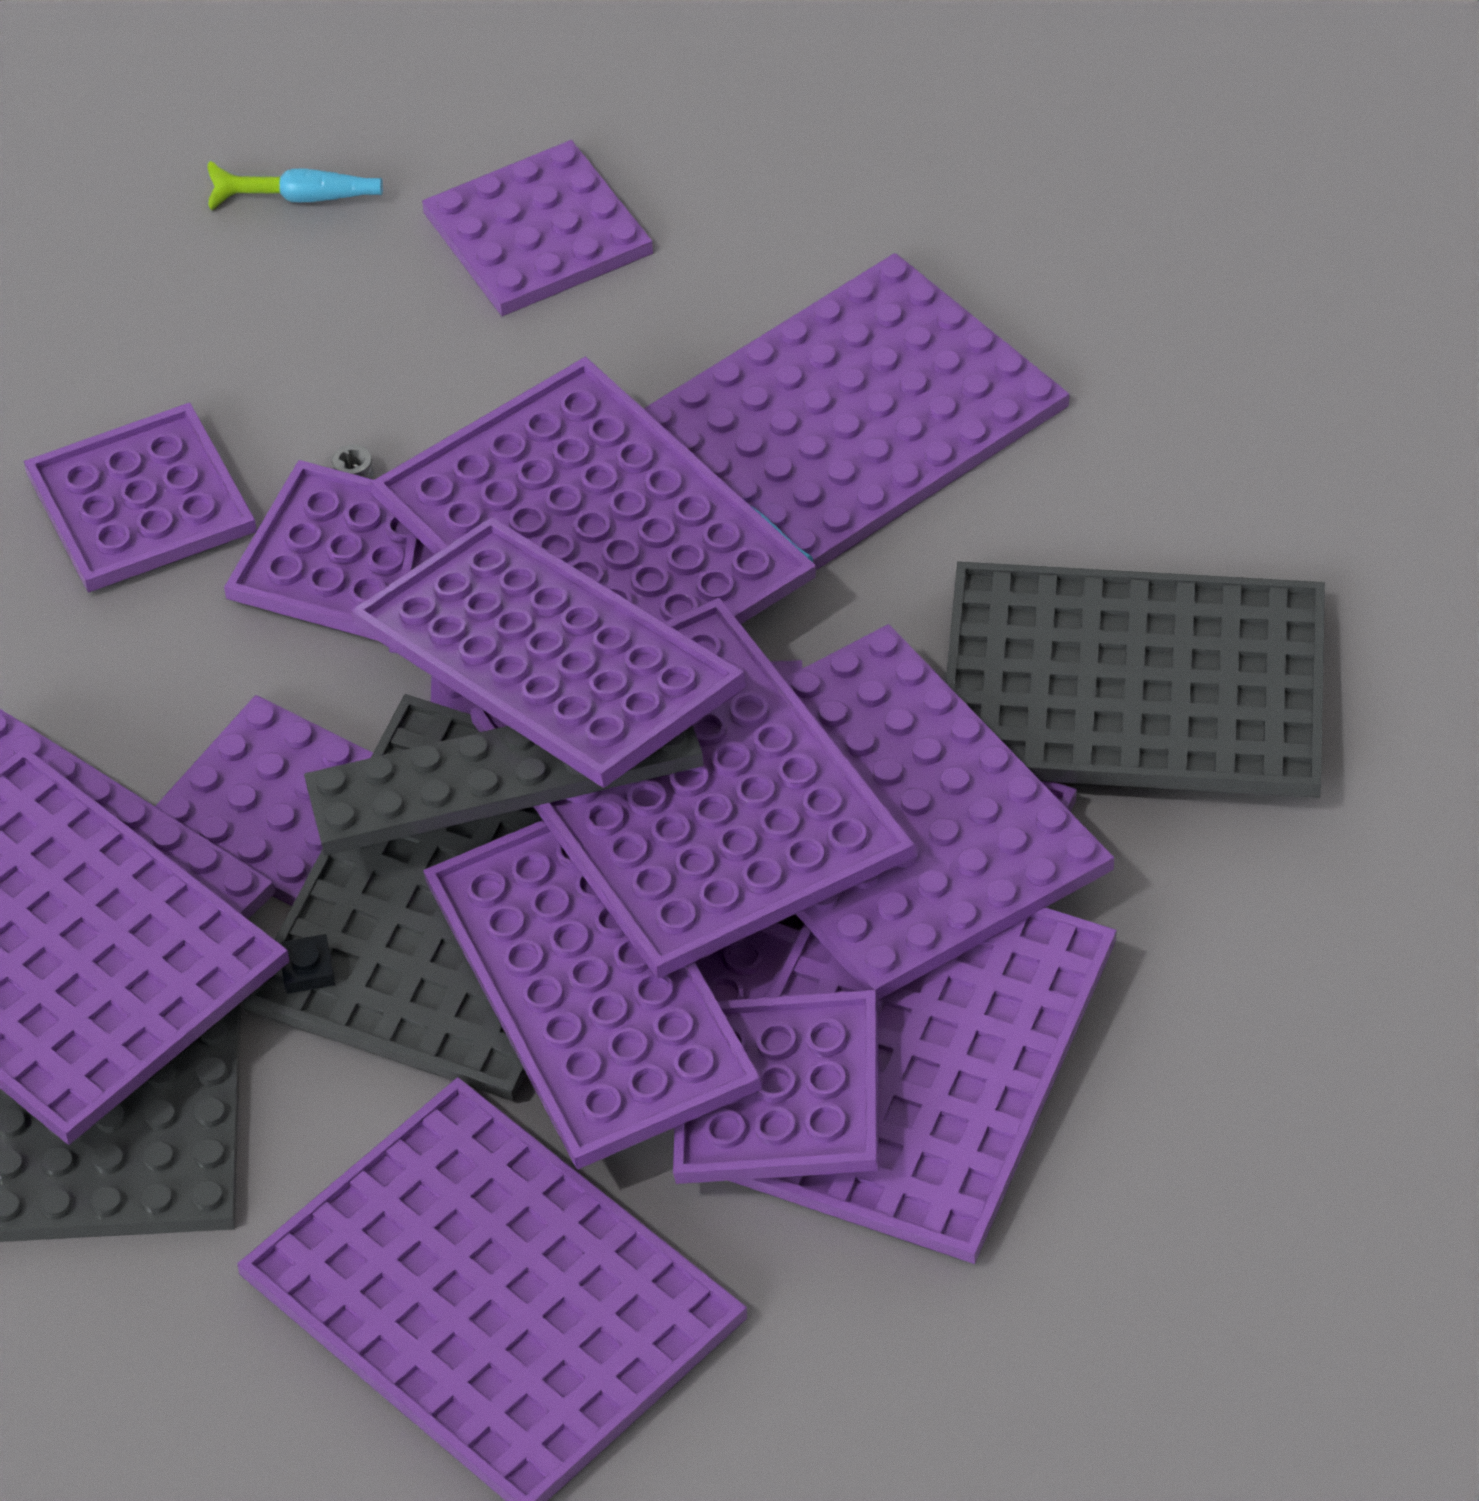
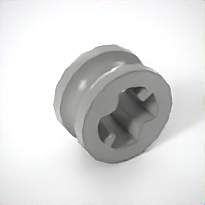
M346 445L336 450L333 454V469L369 479L373 478L372 457L365 447Z

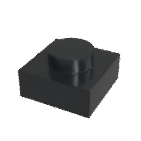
M327 934L279 942L280 945L288 950L290 961L282 968L287 994L335 985Z

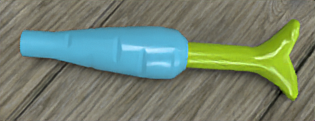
M209 161L207 165L209 176L214 184V189L208 201L211 210L216 209L228 197L237 193L281 194L287 201L297 203L336 200L360 195H382L383 193L382 178H363L303 168L289 169L281 177L235 176L221 169L212 161Z

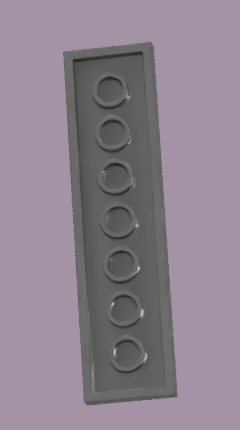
M692 725L608 786L602 788L511 727L504 726L304 773V778L323 853L326 856L704 766L702 751Z

